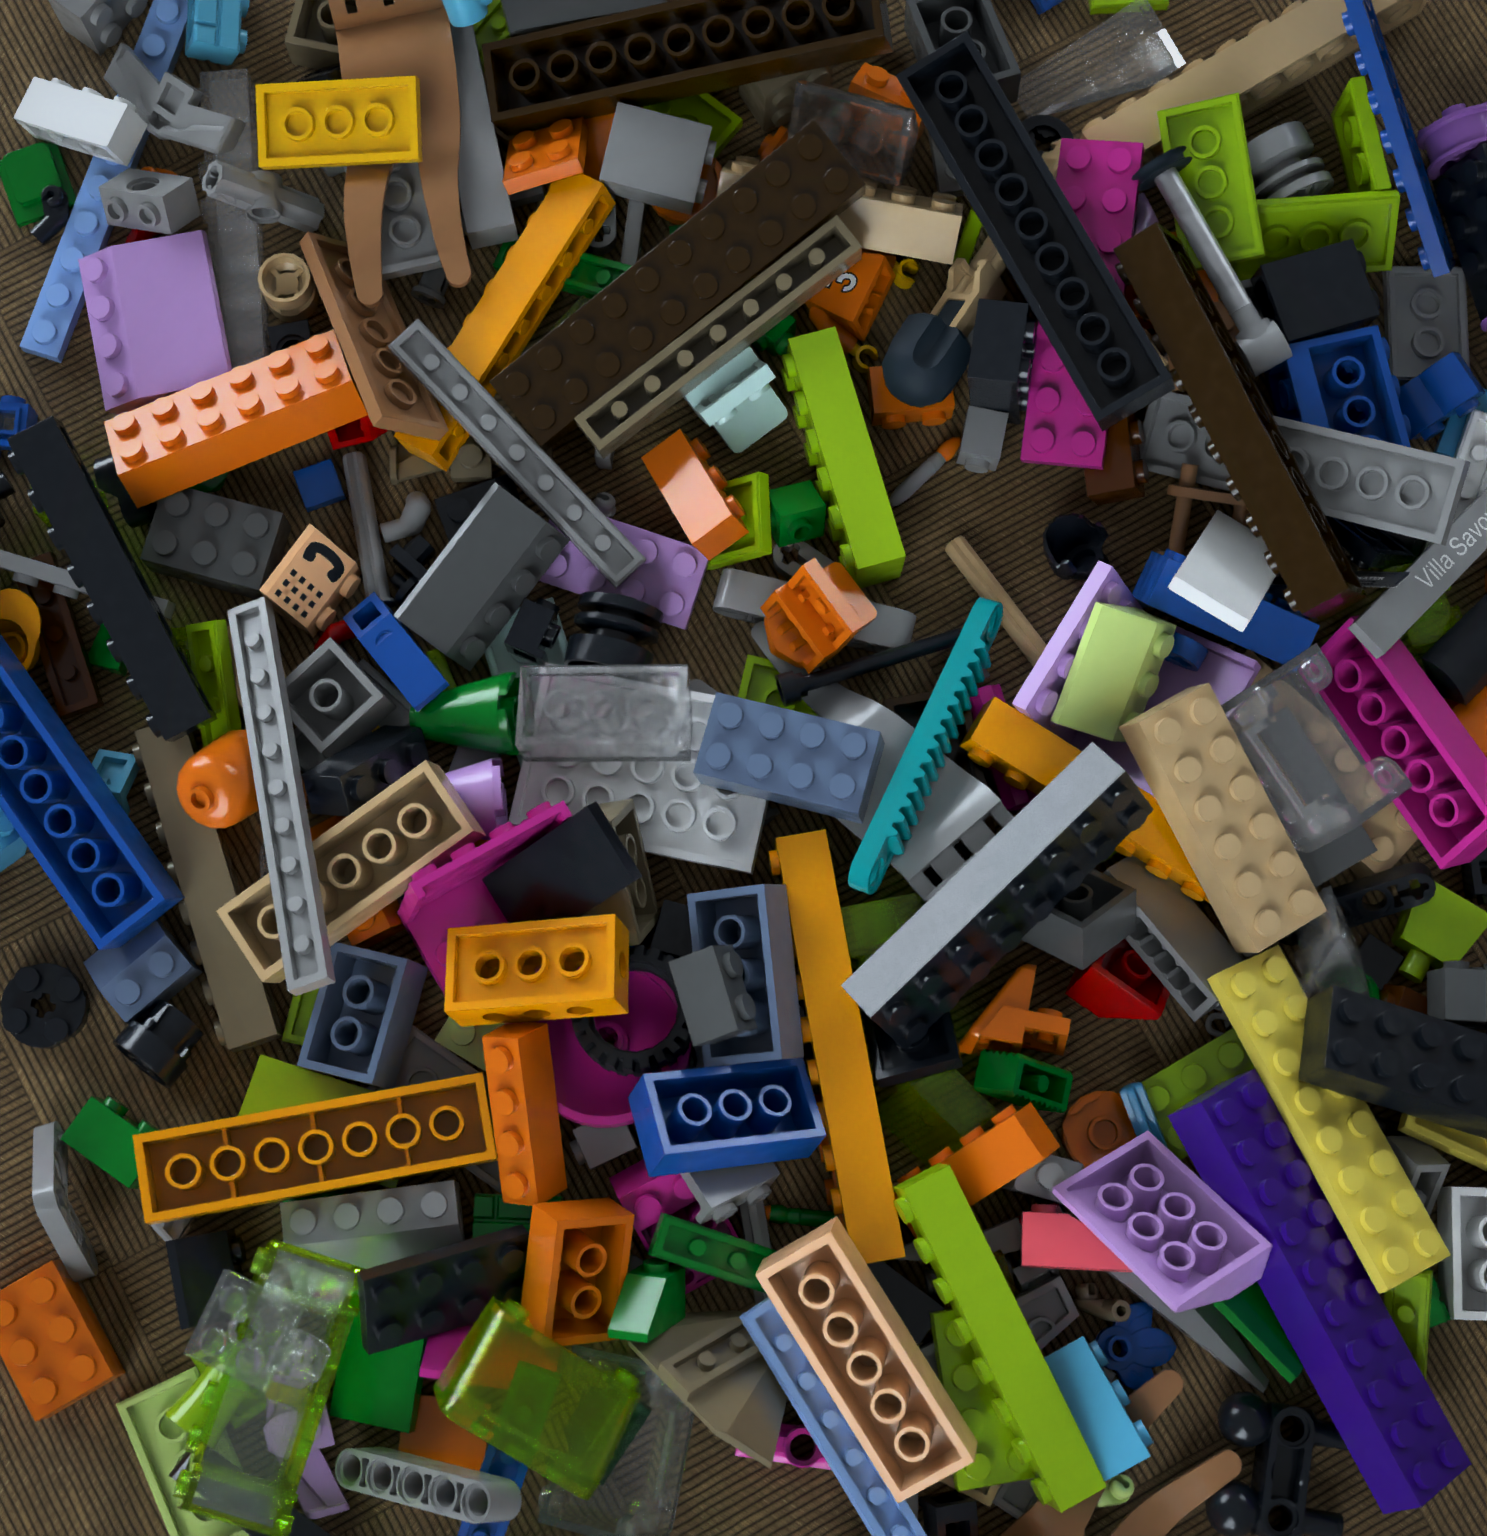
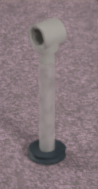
M1185 146L1176 147L1148 162L1133 175L1132 180L1140 181L1141 184L1138 191H1144L1155 186L1160 190L1238 328L1239 333L1235 336L1237 340L1235 341L1236 346L1251 374L1257 377L1293 356L1292 351L1275 321H1270L1268 317L1261 319L1179 174L1191 162L1192 157H1184Z

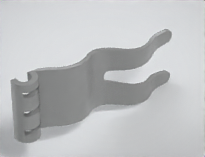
M760 621L753 626L751 630L753 640L780 674L791 670L794 674L799 672L802 675L808 674L805 668H797L770 653L764 621ZM693 679L687 682L683 688L716 695L717 692L700 679ZM834 683L808 691V696L801 699L819 717L880 731L885 743L863 824L836 818L862 841L915 729L900 716L878 702L857 694L839 683ZM944 754L945 766L936 768L939 776L938 781L929 782L932 790L931 796L922 797L925 809L915 811L919 822L917 825L908 826L912 837L910 840H901L905 852L901 855H894L890 862L925 903L995 836L984 822L989 815L993 817L1002 829L1014 818L1005 808L1001 799L988 786L967 773ZM959 841L973 854L967 861L954 848ZM929 867L943 880L937 887L924 875V872Z

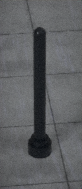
M962 628L953 629L807 675H802L801 672L794 674L792 670L775 675L781 701L784 707L802 702L801 698L808 696V691L954 647Z

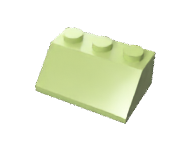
M1095 602L1051 721L1109 741L1126 742L1119 726L1142 714L1148 699L1155 693L1159 684L1158 674L1162 663L1174 646L1173 635L1177 625L1135 607Z

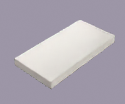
M1217 510L1173 577L1168 588L1236 630L1243 632L1276 575L1265 560L1264 553L1268 551V548L1262 536L1256 538L1248 527Z

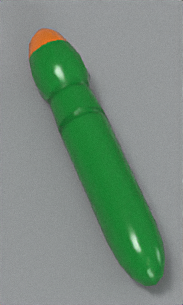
M780 1204L764 1206L767 1220L777 1224L787 1222L795 1225L819 1227L837 1217L832 1211L787 1208Z

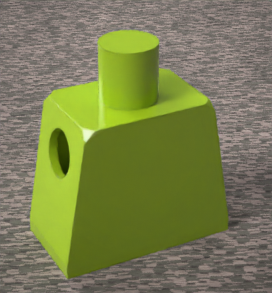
M1417 879L1411 883L1412 889L1420 887ZM1435 882V894L1428 902L1401 911L1391 941L1395 946L1408 953L1398 972L1405 978L1419 984L1423 981L1430 966L1434 969L1443 968V961H1460L1487 928V912Z

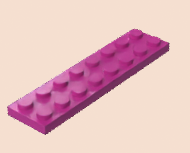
M1061 138L1056 182L1125 297L1127 286L1116 271L1115 264L1119 263V260L1113 249L1133 237L1140 181H1133L1132 177L1142 168L1144 144L1138 142ZM1038 322L1036 350L1032 363L1031 385L1020 460L1023 463L1103 470L1108 429L1102 431Z

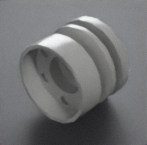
M1292 121L1281 124L1248 142L1257 200L1326 195L1334 186V179L1330 172L1323 170L1325 165L1322 158H1308L1314 150V143L1302 122Z

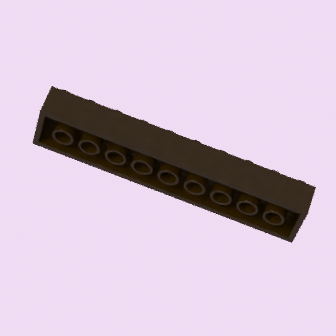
M673 0L482 44L491 122L505 135L511 136L527 130L534 131L548 128L561 119L573 120L583 117L585 120L615 113L617 102L644 107L893 52V44L886 0Z
M813 119L496 375L489 383L539 446L547 451L578 426L574 420L576 416L835 215H840L865 195L866 184L815 119Z
M1155 222L1114 248L1113 250L1119 260V263L1115 264L1116 271L1126 286L1131 284L1138 297L1133 300L1134 306L1144 321L1150 320L1156 333L1152 334L1151 338L1163 357L1169 356L1174 366L1170 370V375L1177 388L1181 392L1187 391L1193 403L1188 406L1193 420L1199 428L1205 426L1211 438V441L1207 442V447L1212 457L1219 465L1224 463L1230 474V477L1226 479L1227 486L1237 501L1243 500L1249 511V514L1245 515L1246 523L1256 538L1262 536L1268 548V551L1264 553L1265 560L1275 575L1281 573L1288 587L1283 590V594L1291 609L1295 613L1300 611L1305 616L1323 621L1368 597L1181 240Z

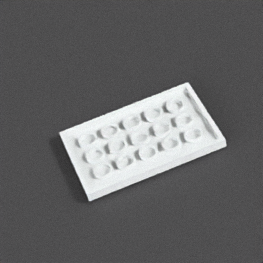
M545 662L508 821H511L514 826L519 825L528 818L527 812L546 801H549L551 806H554L564 800L573 816L585 806L596 801L600 804L633 798L645 853L753 875L769 801L701 784L694 775V767L715 695Z

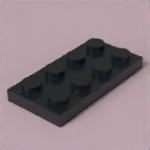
M523 1224L358 1271L362 1346L367 1354L378 1353L520 1309L529 1239L528 1230Z

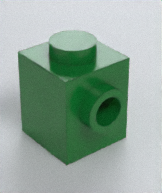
M811 480L769 490L771 535L778 547L824 536L826 504Z

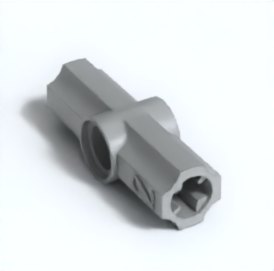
M215 160L209 164L202 180V190L207 192L208 197L244 209L246 218L255 223L272 224L279 222L307 233V231L314 232L318 230L319 224L324 217V204L320 203L319 198L283 185V178L275 172L265 170L248 172L225 162Z

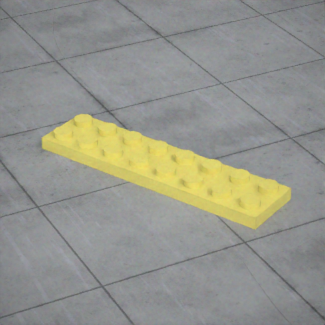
M1274 946L1207 979L1208 983L1218 998L1220 1005L1377 1292L1381 1294L1389 1291L1451 1256L1366 1101L1298 1080L1308 997L1280 946Z

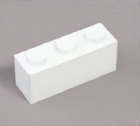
M34 77L13 117L34 138L124 166H128L148 126L136 113L137 107L130 101L118 96L111 100L88 87H83L82 91L74 89L71 85L58 78H52L51 81Z

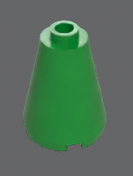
M506 672L444 690L420 711L417 712L413 707L410 708V726L415 728L421 727L425 740L508 756H519L524 752L528 739V732H521L522 719H529L527 694L521 677H515L516 672Z

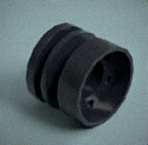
M584 592L580 594L578 609L583 612L575 614L574 624L588 633L573 634L569 637L564 665L648 682L654 655L638 645L658 643L659 633L654 629L662 626L663 612L652 605L621 594L604 592Z

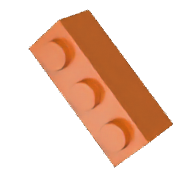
M679 429L642 456L641 459L691 544L710 561L749 533L741 519L746 512L734 495L730 494L727 496L724 488L728 486V483L715 465L712 467L708 465L706 460L711 455L698 437L691 440Z

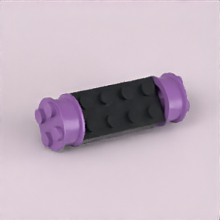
M1487 102L1466 107L1464 103H1459L1445 109L1442 112V118L1419 130L1416 140L1418 147L1426 150L1430 165L1427 169V175L1431 180H1434L1432 183L1481 320L1480 327L1482 331L1487 332Z

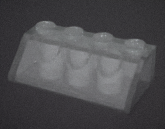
M688 664L521 665L515 746L525 762L691 761L693 719Z

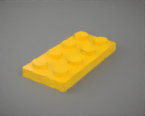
M417 76L255 84L258 166L263 170L422 162L420 79Z

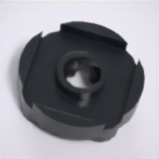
M40 963L31 967H23L16 972L14 978L10 980L4 990L1 1000L3 1027L16 1040L25 1045L41 1049L60 1046L59 1044L66 1042L71 1037L74 1038L81 1032L87 1021L90 1009L87 991L84 990L83 984L79 981L80 979L76 974L62 966ZM45 994H50V1002L56 1004L54 1012H46L44 1018L38 1016L39 1010L35 1008L37 1000H42Z

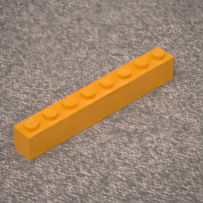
M582 173L551 182L542 203L528 218L523 233L516 244L509 248L502 266L495 277L486 284L483 296L474 310L464 319L462 329L453 343L447 347L452 355L492 397L495 396L497 391L489 381L519 358L562 290L566 279H569L571 271L575 265L577 266L581 260L580 257L586 252L615 206L616 202L604 183ZM437 401L448 427L447 433L440 441L396 432L394 437L411 454L447 472L458 455L459 449L470 435Z
M993 697L983 705L960 744L961 748L969 752L967 756L973 762L985 768L992 766L1004 774L1003 779L1011 786L1020 790L1027 788L1036 795L1082 752L997 697ZM1138 787L1153 808V811L1147 816L1140 828L1132 831L1115 847V851L1127 857L1135 856L1146 863L1145 869L1154 876L1161 879L1170 878L1181 885V892L1189 898L1200 902L1205 900L1210 903L1156 798Z

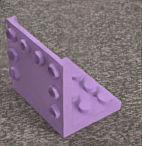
M1098 561L1011 704L1019 712L1081 751L1091 742L1095 743L1128 773L1136 786L1154 796L1126 742L1109 741L1051 721L1095 602L1135 607L1144 611L1114 567ZM1177 626L1175 632L1199 642L1208 650V654L1197 672L1164 660L1158 674V687L1155 693L1148 699L1144 712L1188 687L1209 683L1230 721L1260 671V664L1255 659Z

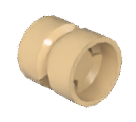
M279 253L272 255L264 261L259 268L257 279L259 288L272 313L284 322H296L310 317L318 307L319 293L311 272L303 259L295 254Z

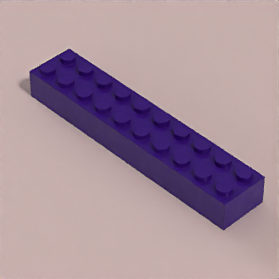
M1254 1068L1225 1080L1169 1114L1168 1118L1202 1181L1272 1244L1262 1278L1257 1282L1382 1513L1388 1514L1420 1508L1469 1467L1471 1462L1256 1069Z

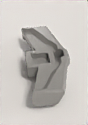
M120 43L104 75V79L119 97L130 101L137 107L136 113L148 124L146 128L148 132L161 140H173L218 155L234 149L245 128L246 123L244 121L197 107L203 96L202 92L176 75L166 71L159 82L137 57L133 49L129 45Z

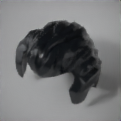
M1077 513L1059 515L1045 527L1043 532L1044 554L1051 569L1058 577L1065 580H1087L1098 561L1106 564L1110 563L1102 550L1109 534L1099 521L1094 524L1084 515Z

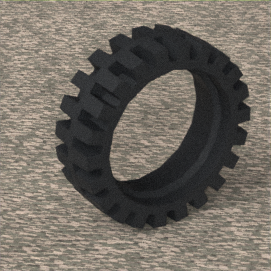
M635 945L634 948L629 949V972H650L665 980L675 994L678 1006L675 1024L667 1037L654 1047L637 1052L620 1050L602 1038L596 1029L594 1017L571 1018L572 1026L580 1045L602 1068L608 1071H615L618 1075L622 1076L633 1074L635 1077H641L645 1073L662 1072L661 1068L667 1065L671 1067L677 1062V1058L681 1054L684 1056L688 1051L691 1037L668 963L675 960L671 955H665L661 950L654 947L651 950L646 949L644 945Z

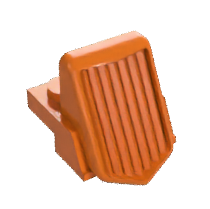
M815 558L803 564L785 585L776 589L760 607L765 614L764 625L770 653L797 668H805L808 674L838 654L859 631L868 626L877 616L875 607L841 563L833 562L822 568Z
M1028 963L1016 969L958 1043L960 1053L970 1055L977 1053L980 1056V1053L987 1049L1016 1054L1021 1053V1048L1060 1056L1064 1055L1071 1019L1064 1018L1062 1012L1050 1008H1038L1037 1012L1029 1011L1037 965Z

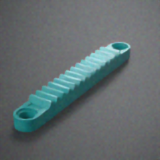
M979 597L973 605L852 861L848 876L850 888L870 895L874 894L881 884L893 856L904 854L905 849L901 840L911 839L912 835L908 826L918 824L919 821L915 811L925 809L922 797L931 796L932 790L929 782L938 781L939 776L936 768L945 766L943 753H951L952 751L949 739L958 738L959 734L956 725L965 723L963 711L971 710L972 708L969 697L978 695L976 683L984 682L983 669L991 667L988 652L1001 625L1003 617V605L1001 602Z

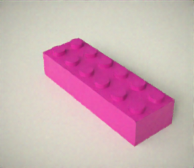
M1352 616L1300 670L1440 870L1470 863L1487 848V758L1401 639L1384 655L1376 659L1348 629L1359 617Z

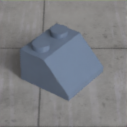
M159 918L122 947L98 950L83 962L100 993L127 1024L131 1020L138 1022L141 1018L144 1019L160 1000L168 1002L203 972Z

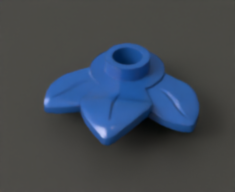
M1145 1302L1129 1304L1131 1309L1130 1317L1124 1322H1113L1112 1326L1101 1330L1095 1339L1109 1362L1103 1367L1115 1370L1123 1385L1133 1390H1137L1154 1377L1152 1368L1168 1362L1176 1351V1344L1169 1334L1159 1328L1151 1327L1153 1308ZM1116 1340L1121 1345L1119 1356H1116L1112 1351V1345Z

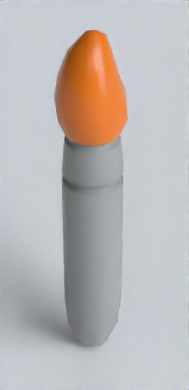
M953 437L943 442L938 447L936 453L927 458L892 492L889 497L890 505L895 507L905 502L943 466L944 462L950 461L960 447L961 438Z

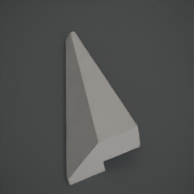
M1105 1271L1261 1393L1265 1391L1269 1383L1268 1378L1226 1317L1213 1304L1175 1313L1135 1273Z

